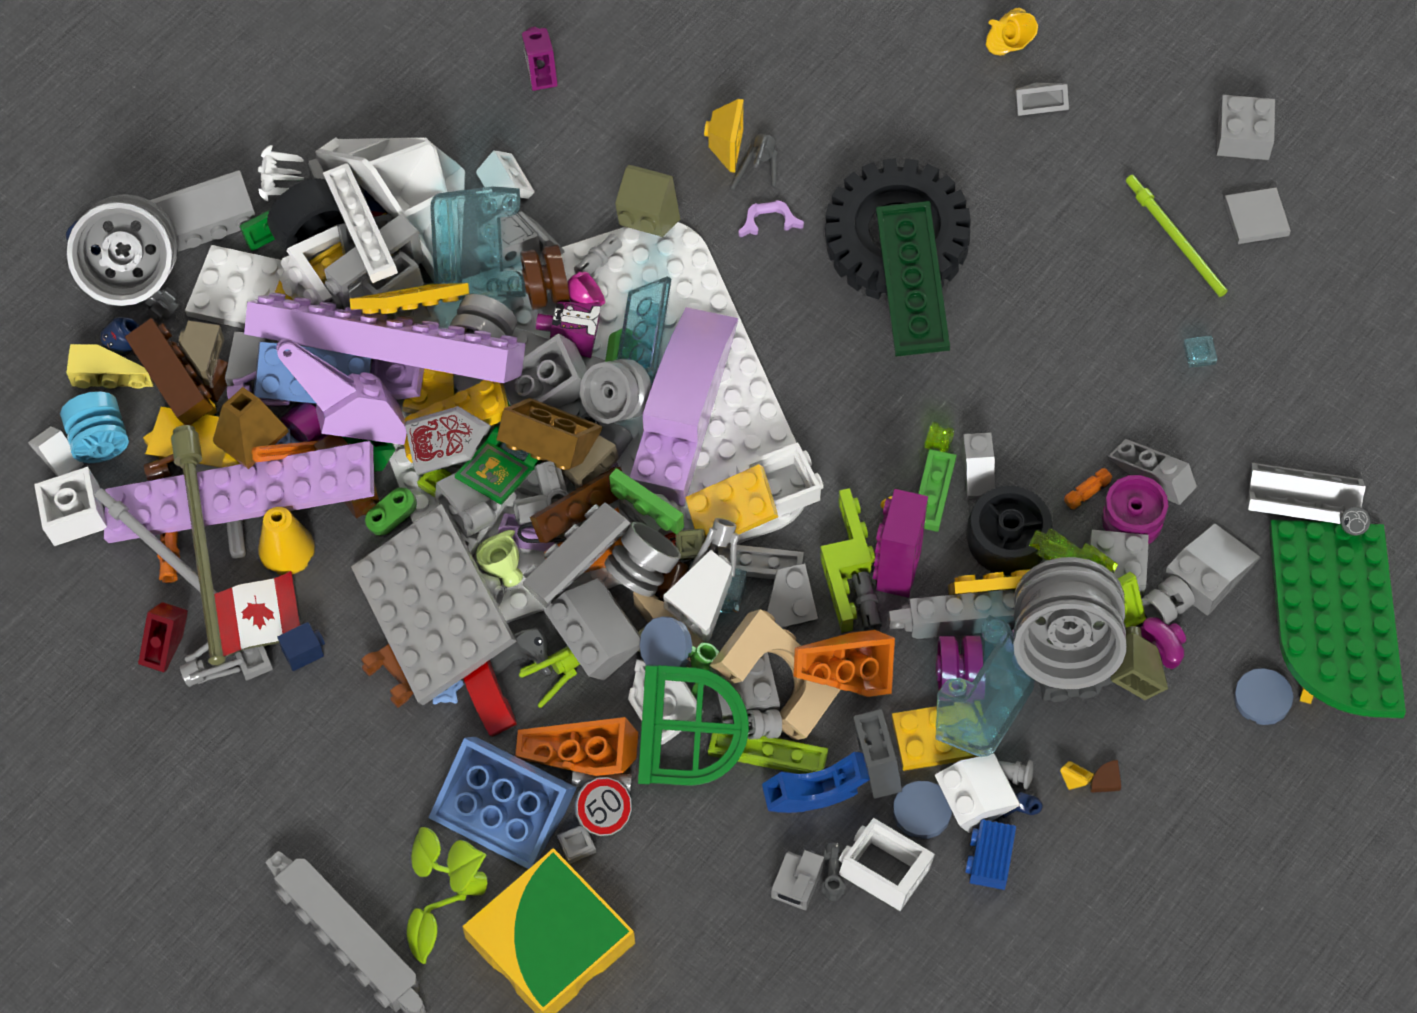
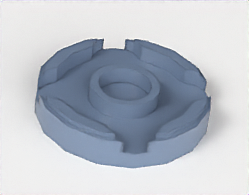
M662 616L651 620L641 634V657L646 665L685 667L689 661L687 660L688 653L692 651L691 635L686 625L670 616Z
M1265 668L1253 669L1245 673L1237 682L1234 693L1235 705L1241 715L1248 720L1256 721V724L1260 725L1275 724L1284 719L1292 707L1294 697L1292 687L1286 678L1276 671Z
M915 781L905 785L902 788V792H899L894 800L893 817L896 824L906 835L911 837L929 839L938 836L947 828L950 822L952 810L941 787L930 781Z

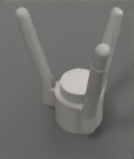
M716 518L713 527L709 528L708 535L691 568L704 557L708 547V552L710 550L715 552L717 546L727 547L728 543H731L730 563L732 565V577H734L737 543L740 536L734 533L736 524L726 519Z
M207 642L196 652L185 657L186 663L180 666V671L185 683L190 687L197 683L201 684L207 680L240 672L241 668L235 666L242 664L244 659L239 658L208 669L203 659L197 660L198 657L209 649Z

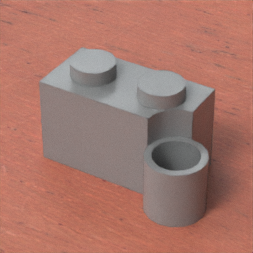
M456 473L436 482L435 500L439 505L443 504L447 507L456 526L468 538L495 524L497 505L495 501L455 478Z

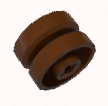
M558 244L544 247L542 252L544 265H541L538 253L534 249L520 252L522 279L532 311L546 308L548 303L546 290H549L555 305L559 302H570L566 273Z

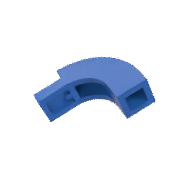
M853 752L836 764L817 772L806 774L780 772L764 782L762 787L768 811L795 813L824 808L847 800L858 794L857 788L870 779L863 753Z

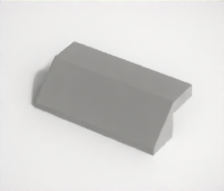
M1251 463L1247 505L1248 510L1340 524L1344 511L1352 507H1362L1365 484L1363 479Z

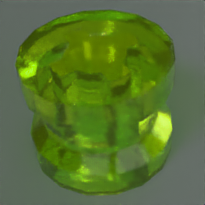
M933 422L924 447L927 449L935 448L947 453L955 429L950 427L945 429L940 427L939 423Z

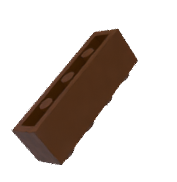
M150 318L126 335L125 338L175 416L184 425H191L214 409L209 401L212 395L203 383L200 385L197 383L196 378L199 375L190 363L187 365L184 363L182 358L185 357V354L177 343H171L169 338L172 337V334L165 324L158 325Z

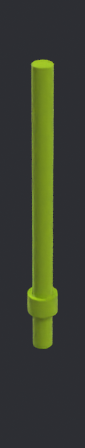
M1130 175L1125 182L1136 194L1135 198L1141 206H1146L1219 297L1224 296L1228 290L1155 202V196L1148 188H1144L1134 175Z

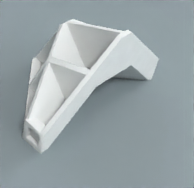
M335 137L315 151L324 172L348 163L356 181L391 214L393 219L402 214L418 230L424 259L421 264L435 284L449 279L455 271L461 268L465 170L456 161L451 159L427 138L337 139Z

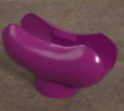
M1157 617L1145 619L1140 627L1141 636L1157 646L1165 667L1169 669L1176 668L1184 658V648L1182 646L1186 642L1184 631L1178 624L1172 623L1168 626Z

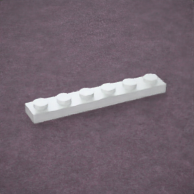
M346 163L323 172L372 283L398 273L349 164Z

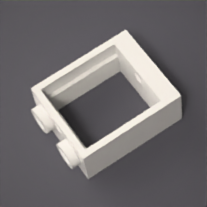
M798 442L736 466V474L758 464L763 466L765 473L768 474L786 466L795 465L806 489L774 501L778 516L820 501L821 489H823L821 477L818 473H813L810 467L812 466L810 456L806 450L802 451Z
M873 818L867 827L863 825L860 827L855 835L854 845L852 847L847 845L839 858V861L842 862L839 875L901 911L929 872L935 854ZM871 843L911 866L898 886L857 862Z

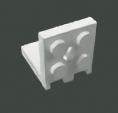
M337 226L287 249L289 256L282 259L280 264L283 268L277 270L275 274L281 281L285 293L291 296L293 300L296 297L307 298L311 300L310 304L319 305L320 302L330 301L331 294L308 261L340 242Z

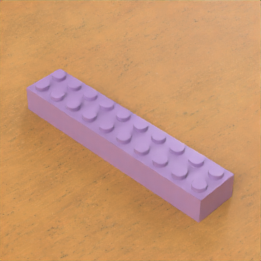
M269 293V296H258V299L247 302L245 335L277 341L289 338L298 345L499 383H506L522 376L526 343L517 342V338L513 336L502 335L499 339L491 337V333L486 331H474V334L465 332V328L459 326H448V329L440 328L439 323L432 321H423L422 324L413 323V318L397 316L396 319L387 318V314H381V312L372 313L371 315L361 313L362 309L351 310V307H345V310L337 309L336 304L329 302H320L319 305L310 304L311 300L307 298L285 299V295L281 293Z

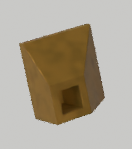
M242 387L222 405L213 443L247 469H250L256 463L252 459V449L258 446L275 445L289 430L258 397Z

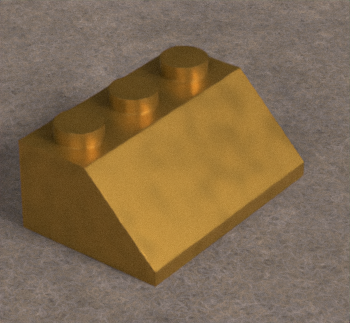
M528 398L504 408L497 440L506 443V447L509 449L526 451L534 459L548 460L555 463L554 465L557 468L570 470L583 463L601 433L602 426Z

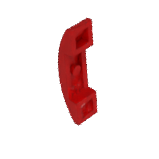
M490 660L463 678L480 719L491 737L517 725L509 701L501 692Z

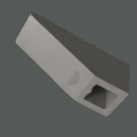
M1125 439L1108 456L1109 460L1129 475H1142L1153 479L1162 486L1168 501L1178 505L1197 487L1189 463Z

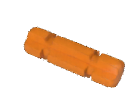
M1101 468L1095 473L1096 476L1089 477L1075 488L1076 491L1072 490L1065 495V504L1070 509H1076L1081 505V501L1085 502L1100 491L1101 486L1105 487L1111 482V473L1106 468Z

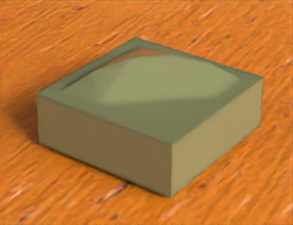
M704 529L681 530L676 535V547L681 554L679 561L694 560L705 541Z

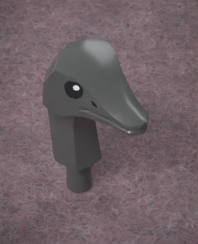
M538 627L524 629L514 634L513 636L517 642L490 659L496 677L510 663L517 659L528 658L536 664L548 659V641L545 634ZM550 665L542 669L545 675L548 676L552 673Z

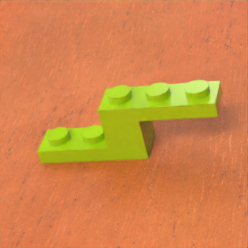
M850 488L839 490L838 505L849 540L824 545L820 549V561L841 633L853 631V620L857 619L854 603H849L847 595L850 594L847 579L852 578L854 574H857V577H859V572H869L871 574V565L875 561L873 547H867L865 538H868L865 522H860L858 514L861 513L858 498L852 497Z

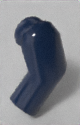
M1019 792L1015 795L1020 806L1005 813L1002 817L1006 818L1015 811L1035 815L1041 812L1043 804L1039 798Z

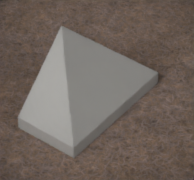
M1035 82L1015 89L1018 116L1069 110L1067 83Z

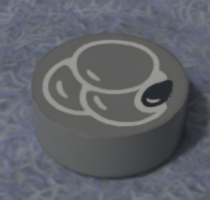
M1352 507L1343 512L1340 525L1343 531L1349 535H1361L1370 526V516L1364 509Z

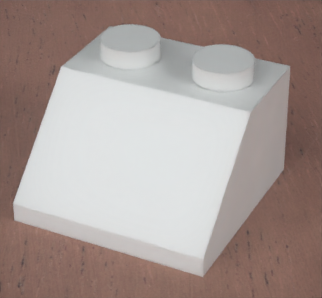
M994 753L961 760L935 774L959 826L968 833H971L973 828L978 829L982 819L993 821L1020 806Z

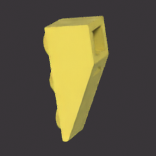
M70 344L66 373L72 386L79 388H89L90 386H103L105 388L132 387L136 389L153 387V380L143 366L97 344Z

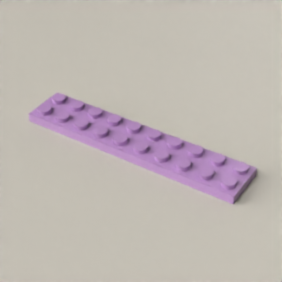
M370 441L289 455L284 459L256 462L250 469L240 464L196 472L204 526L264 516L269 509L274 507H284L288 511L374 496L373 445ZM184 475L105 489L116 501L120 500L129 508L128 512L153 535L192 529ZM105 507L107 527L104 528V539L108 543L140 538L121 520L117 521L108 513L109 509Z

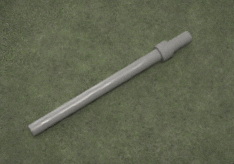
M100 488L95 493L94 497L109 509L108 513L117 521L121 520L201 593L198 575L128 512L129 508L120 500L116 501L103 488Z

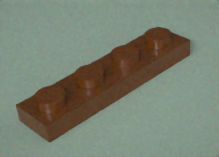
M621 467L611 468L532 515L530 520L539 542L547 543L569 530L573 525L587 519L584 515L595 504L600 507L604 503L610 505L618 500L611 492L609 476L616 468L622 471Z

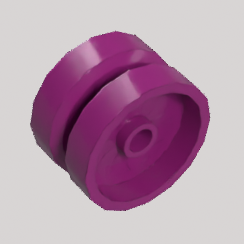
M1128 475L1118 479L1109 488L1102 513L1104 530L1149 535L1148 544L1152 543L1160 535L1168 510L1167 495L1161 485L1153 479L1142 475Z
M954 636L938 637L936 680L938 681L940 699H956L959 692V681H961L962 693L966 699H982L983 652L980 636H965L961 643V654H959L958 643Z

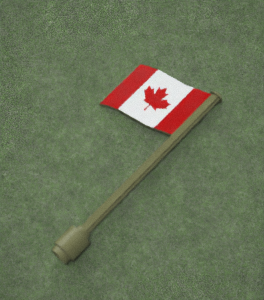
M182 425L176 427L171 436L174 463L177 466H181L184 472L210 654L208 662L211 665L218 666L225 662L226 657L243 650L279 643L277 636L300 626L291 571L273 579L240 584L214 594L196 466L202 461L198 432L195 431L193 426Z

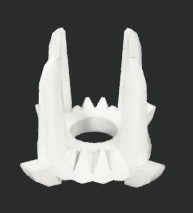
M272 145L267 146L262 151V166L258 167V172H262L261 188H258L264 200L268 201V195H281L289 189L274 187V180H304V177L284 175L301 174V172L277 168L275 165L277 162L274 160L303 162L302 157L294 154L271 151Z

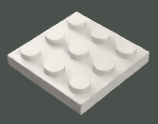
M211 245L185 309L186 316L245 329L247 302L258 299V296H269V293H275L279 278L275 273L283 268L280 264L282 260Z

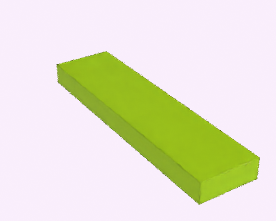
M712 733L708 756L721 758L728 750L733 734ZM762 736L760 739L747 740L745 749L737 762L796 774H806L825 768L828 748Z

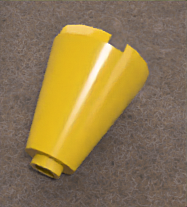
M274 507L265 513L258 547L259 557L264 567L277 572L279 575H284L289 571L292 574H296L304 570L315 553L314 540L310 532L284 507Z

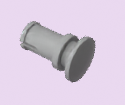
M998 760L1008 780L1013 781V784L1016 785L1022 782L1024 783V789L1029 788L1033 778L1032 760L1028 761L1027 766L1022 765L1021 761L1010 763Z

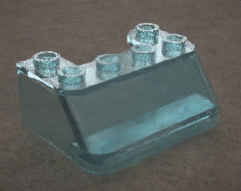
M491 186L438 193L432 198L430 212L435 284L468 283L469 294L466 295H485L495 300L526 297L523 275L518 271H503L500 218L512 217L519 211L520 188ZM466 295L458 296L459 301H462Z

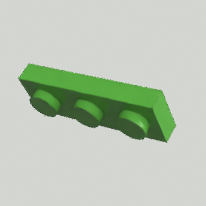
M929 449L918 493L928 496L924 529L939 532L957 455Z
M616 468L609 476L611 492L618 499L627 500L633 504V507L640 514L652 517L663 530H671L678 535L684 528V515L682 512Z

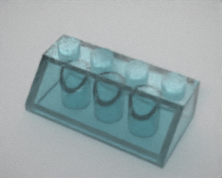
M668 276L628 291L617 360H634L643 366L650 377L651 385H653L661 362L672 281Z

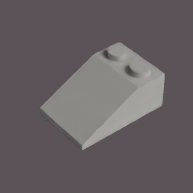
M558 333L526 355L523 360L522 376L503 383L510 405L531 398L558 408L580 397L581 380L587 368L575 343Z
M1214 524L1186 546L1168 565L1163 581L1171 575L1182 579L1194 595V606L1208 616L1254 566L1260 556L1217 524Z

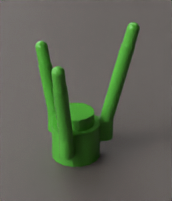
M701 643L697 648L692 646V651L688 653V658L690 657L692 667L710 670V664L719 651L710 643ZM695 683L691 690L695 697L698 692V683Z

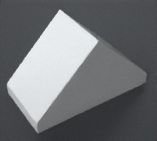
M50 426L28 442L57 477L76 471L84 465L83 462L73 458L68 440L61 430Z

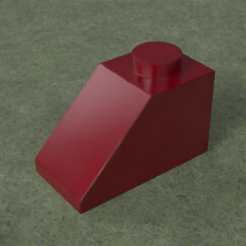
M161 602L147 612L138 661L139 665L161 672L167 671L183 638L188 610Z

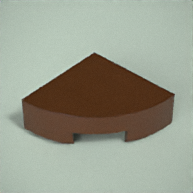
M1118 760L1103 764L1093 777L1091 793L1120 791L1121 780Z

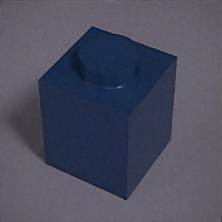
M309 622L277 636L281 650L292 671L324 657L321 646L325 645L323 637L318 629L312 630Z

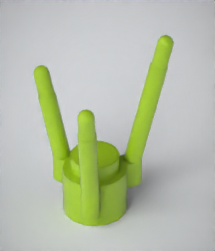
M568 646L548 656V659L538 664L534 662L520 669L519 677L521 678L549 665L553 667L557 674L562 672L565 674L538 703L539 708H542L570 678L577 675L574 668L579 666L580 663Z

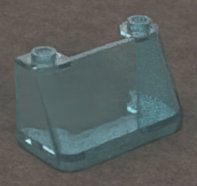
M991 615L988 616L981 629L982 637L985 640V657L983 659V666L974 680L970 682L962 678L949 679L943 684L937 694L936 740L980 757L989 756L995 752L1033 692L1035 680L1027 675L1018 665L1014 655V633L1007 622Z

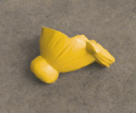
M1014 8L999 21L989 20L988 24L991 25V29L987 35L986 47L992 54L1000 56L1023 49L1037 34L1038 24L1035 17L1030 13H1026L1022 8Z

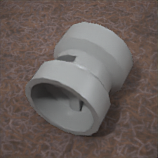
M768 709L764 713H761L759 710L747 711L749 718L748 739H760L762 736L778 738L781 735L782 718L777 709Z

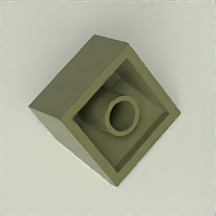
M628 165L625 169L615 202L619 225L663 237L680 220L673 176Z

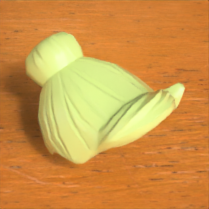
M506 530L480 543L476 549V561L480 568L487 574L500 578L503 585L507 588L518 585L523 579V573L518 568V546L512 539L515 534L514 530Z

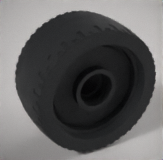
M321 178L308 179L290 187L273 203L267 218L268 227L273 237L287 254L289 247L335 227L337 224L345 223L326 180Z
M1001 486L987 491L974 504L967 525L968 546L975 560L981 566H984L985 569L995 573L1003 572L1004 575L1011 576L1012 572L1031 570L1037 566L1048 551V549L1044 548V543L1048 540L1051 541L1052 518L1048 506L1034 492L1019 486Z

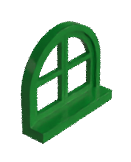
M647 664L645 666L638 784L701 785L723 776L737 763L748 740V712L739 692L724 677L710 670L695 667ZM665 680L698 683L696 721L663 719ZM704 685L717 691L726 700L731 709L734 724L702 722ZM662 730L695 732L693 770L660 768ZM701 732L733 734L732 742L726 753L714 764L699 769Z

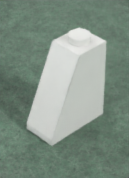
M710 550L664 594V608L684 623L686 627L705 643L711 638L732 581V565L729 560L723 555L718 556Z

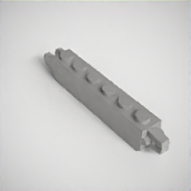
M1016 589L913 598L909 600L908 605L902 606V609L889 611L890 629L905 628V631L911 632L912 637L916 639L1014 630V594Z
M278 851L265 862L274 876L278 888L275 892L286 905L291 902L297 908L294 911L297 917L305 925L310 922L317 929L314 931L317 938L325 946L330 943L336 949L334 952L336 958L344 966L350 964L356 970L353 973L356 979L364 987L369 984L376 991L373 995L384 1008L389 1005L395 1012L401 1008L404 1013H426L424 1002L417 994L419 982L413 970L306 859L292 861Z

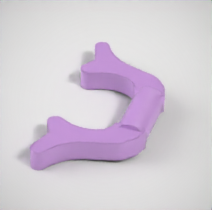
M782 201L755 203L748 209L747 221L739 229V237L749 233L753 235L758 234V227L754 223V218L759 214L773 212L782 214L785 218L784 230L786 231L792 227L803 228L804 221L793 216L787 204Z

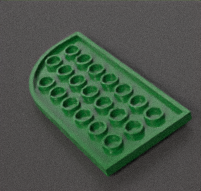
M1271 520L1269 530L1279 644L1283 660L1293 677L1311 695L1338 710L1368 717L1404 718L1406 708L1384 524H1370L1365 533L1352 536L1345 533L1339 523Z

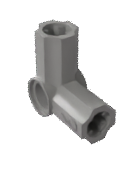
M548 461L534 467L541 495L513 501L514 515L518 525L531 522L530 517L551 505V499L559 500L569 494L566 490L562 471L554 465L555 463Z

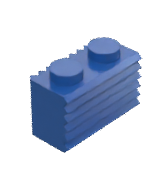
M982 819L979 829L973 828L970 846H976L975 855H968L965 873L971 874V884L1005 890L1016 831L1015 825Z

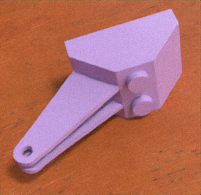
M289 338L282 339L277 343L276 350L279 359L317 403L316 413L322 434L404 445L407 432L401 407L379 377L366 372L361 374L352 373L347 376Z

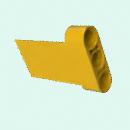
M161 406L145 454L164 458L173 454L171 444L173 430L184 424L175 416L171 408ZM205 414L190 425L199 434L202 461L199 464L219 468L241 464L213 443L219 417Z

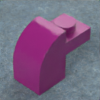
M300 402L280 418L284 425L290 429V433L296 440L303 442L320 441L329 436V434L321 433L316 407L310 403Z

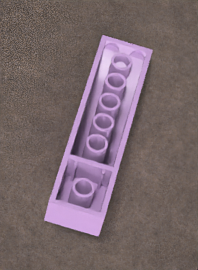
M688 307L685 308L670 338L643 412L644 431L630 474V478L652 493L663 494L669 501L673 500L680 506H685V497L690 489L738 324V318Z

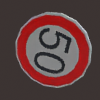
M609 777L594 778L585 783L578 792L575 801V815L580 825L589 833L598 836L613 835L620 831L629 821L632 811L631 797L627 788L618 780Z

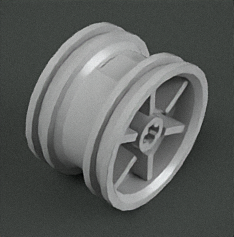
M126 194L110 196L88 209L73 227L67 243L68 266L76 283L94 299L118 306L136 304L156 293L171 273L177 259V235L170 218L150 200ZM137 220L141 223L139 231L132 230L131 223ZM105 221L113 223L114 228L112 231L104 229ZM119 242H122L123 245H130L129 254L126 251H119L118 248L121 246ZM148 244L155 245L156 252L148 254L145 250ZM98 245L101 248L100 254H93L91 246ZM111 268L115 270V277H108L106 269ZM141 268L143 275L141 277L134 276L133 269Z
M1076 557L1048 560L1029 570L1018 583L1014 594V655L1023 671L1039 683L1060 689H1081L1094 686L1113 675L1123 663L1126 654L1124 591L1119 580L1103 565Z

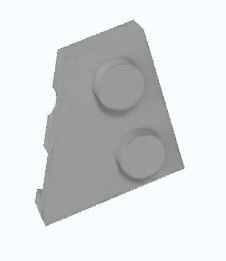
M805 563L776 570L767 612L775 618V623L781 628L818 619Z

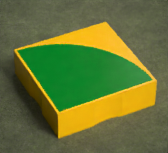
M554 848L462 926L466 940L494 969L502 973L510 981L516 993L535 1013H557L579 993L581 988L590 979L604 972L635 944L634 931Z

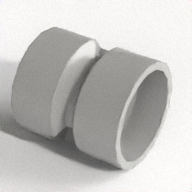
M1175 575L1166 578L1158 585L1157 589L1151 590L1141 598L1147 618H1160L1167 625L1173 622L1178 614L1184 613L1195 603L1191 589L1182 579Z

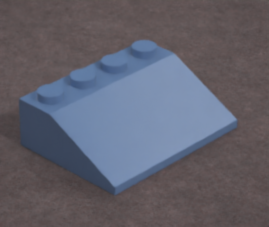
M467 737L463 739L428 818L529 869L538 861L561 822L577 787L477 737Z

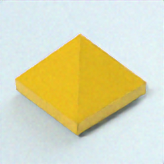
M1068 761L1060 770L1068 790L1086 786L1094 777L1093 773L1071 761Z

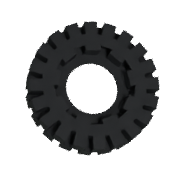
M896 158L884 159L883 168L877 169L874 162L862 166V175L860 177L855 172H852L844 179V188L840 186L836 188L832 194V204H828L825 215L827 252L830 261L834 260L836 272L841 278L847 276V284L856 291H859L863 286L866 288V296L878 300L881 293H887L882 252L872 242L868 227L872 216L876 213V207L890 204L930 201L942 288L945 278L951 281L957 275L959 264H964L968 254L971 224L969 208H966V198L961 189L955 191V182L947 174L940 179L938 168L927 163L925 168L920 170L918 169V160L906 158L904 167H897Z

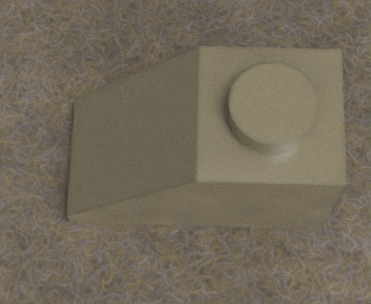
M188 320L185 330H182L180 333L179 346L182 347L185 358L195 369L202 382L210 386L224 342L220 325Z

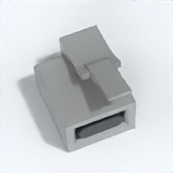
M804 850L802 856L788 851L771 889V898L806 911L821 875L824 857Z

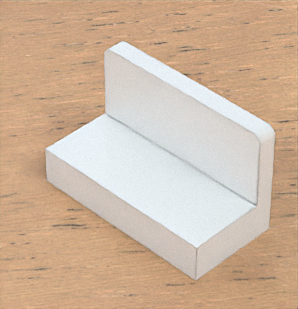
M493 150L476 171L497 209L503 210L513 197L529 199L535 192L511 153Z

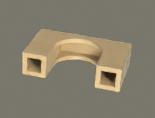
M759 609L746 615L712 661L710 667L731 684L742 682L759 658L766 652H770L782 657L794 674L795 648L801 645L796 641L794 634L786 629H782L775 623V618L769 612ZM794 677L792 695L780 711L782 731L792 740L807 738L841 689Z

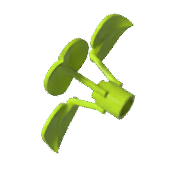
M420 827L415 837L411 854L412 867L420 877L429 876L432 867L435 870L448 873L450 887L457 895L427 905L424 911L416 908L411 913L407 924V941L412 954L422 964H426V959L432 951L437 937L436 919L430 912L433 909L458 900L465 901L467 895L482 896L487 889V877L484 872L478 871L486 854L473 847L467 841L458 840L449 851L448 867L441 866L436 862L441 851L439 839L427 827Z

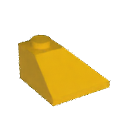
M737 99L714 110L711 121H706L704 136L709 138V148L730 172L734 173L744 131L743 99Z

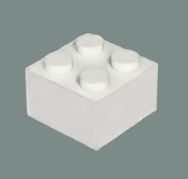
M88 467L34 484L42 528L54 546L102 531L107 527L103 504L94 497L100 487Z

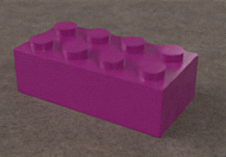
M894 489L892 499L886 498L883 522L879 524L876 537L873 579L877 580V591L910 598L922 551L928 496Z

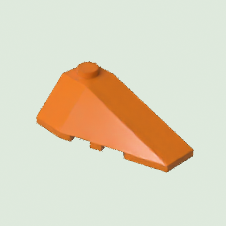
M877 630L851 632L796 647L793 676L867 697L892 694L895 638Z
M626 717L518 730L515 756L522 760L594 776L624 773L637 758L638 731Z

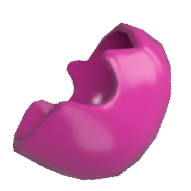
M578 272L568 280L569 297L572 303L601 304V306L605 304L604 295L589 273Z

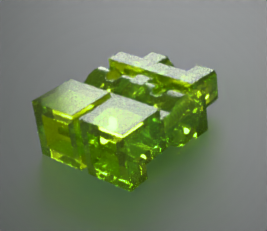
M1050 528L1047 534L1037 530L1029 546L1038 550L1037 555L1046 561L1064 557L1082 558L1103 565L1113 574L1118 566V563L1096 547L1085 543L1083 548L1080 549L1057 531Z

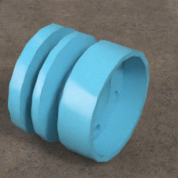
M100 391L81 394L69 400L62 407L60 412L65 432L68 435L67 440L72 456L77 461L84 463L103 462L118 456L127 448L129 439L124 423L121 420L120 409L116 397L110 393Z

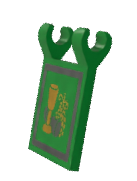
M496 426L485 443L475 452L472 459L467 461L455 474V478L502 505L526 477L535 470L534 467L542 463V460L532 458L529 453L523 462L499 448L504 443L497 440L499 427Z

